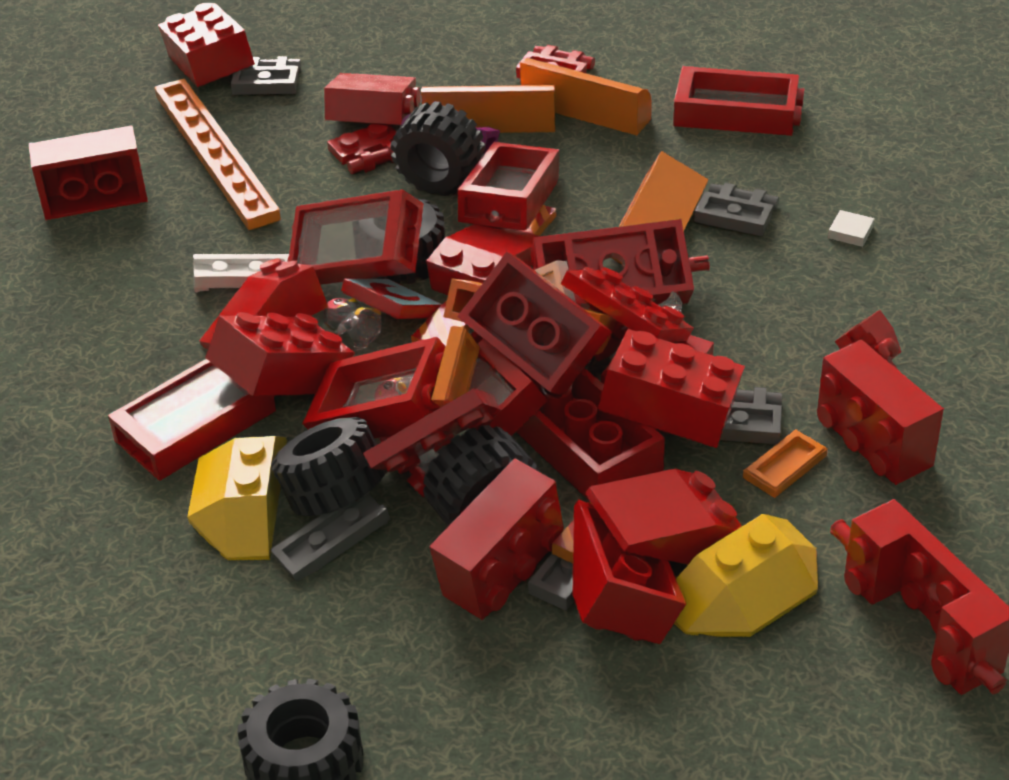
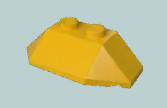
M286 437L234 438L198 459L187 518L195 530L210 545L217 549L226 560H270L280 493V484L272 470L271 463L277 453L287 444Z
M761 514L697 554L676 578L686 606L674 624L685 634L689 635L703 634L716 637L753 636L817 593L816 548L787 519Z

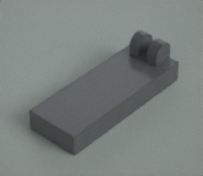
M368 492L348 506L320 515L272 548L271 553L276 561L297 582L327 565L379 527L388 524V521L391 519L388 510L383 505L380 506Z

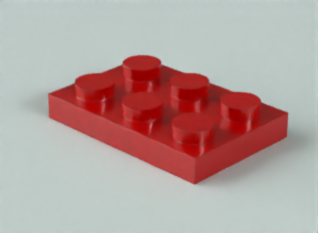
M584 267L583 270L566 271L560 283L562 286L633 331H645L654 335L655 338L672 343L687 341L694 327L683 321L684 315L669 306H663L662 308L652 301V294L636 286L630 288L622 283L623 277L614 270L602 267L601 270Z
M473 388L363 454L371 468L387 470V472L397 470L399 474H402L418 466L421 463L420 456L432 449L437 453L443 446L446 447L453 437L466 429L475 427L478 430L482 425H489L493 421L491 415L501 409L492 394Z

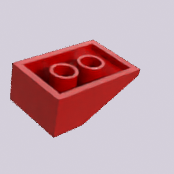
M477 224L447 236L426 261L431 290L448 295L452 279L483 283L506 252L518 257L531 267L532 259L530 252L533 237L540 236L522 230Z
M276 258L259 266L261 270L246 279L219 316H237L239 312L249 313L254 316H267L268 313H276L284 317H295L298 313L312 316L328 308V304L313 266L298 264L297 261L284 262L280 258ZM219 316L199 340L200 344L206 349L209 348Z
M670 469L591 486L585 492L623 551L689 564L697 554L742 527L736 518V510L729 503L722 500L714 489L716 487L714 481L700 471L691 473L679 469Z
M577 500L574 505L572 594L582 623L594 629H607L621 633L633 640H646L661 644L686 606L685 599L669 561L624 552L591 503Z

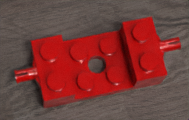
M681 219L533 237L530 252L533 270L555 261H567L568 270H583L584 267L601 270L604 260L616 258L623 265V271L619 273L623 277L621 282L630 288L636 286L646 290L653 295L652 301L659 306L688 303L694 292L691 272L709 271L710 269L708 255L688 257ZM574 293L576 303L582 308H589L584 299Z
M895 499L852 519L851 528L843 519L837 520L832 524L830 534L845 547L847 552L844 579L847 587L853 594H861L873 605L901 591V596L907 606L911 609L918 608L930 620L931 626L936 633L931 665L934 675L942 684H950L960 695L969 692L981 684L991 694H996L1005 687L1007 679L1000 674L1005 671L1009 654V606Z

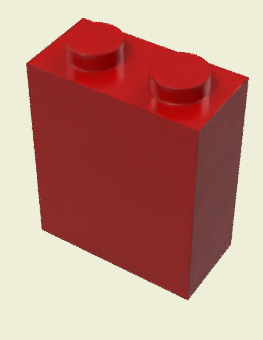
M340 73L324 87L325 120L401 125L403 118L411 114L415 107L420 105L421 91L419 87H416V77Z

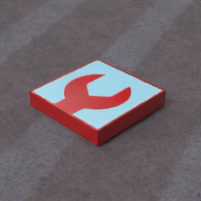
M344 278L341 291L344 294L396 319L429 318L442 305L389 279Z

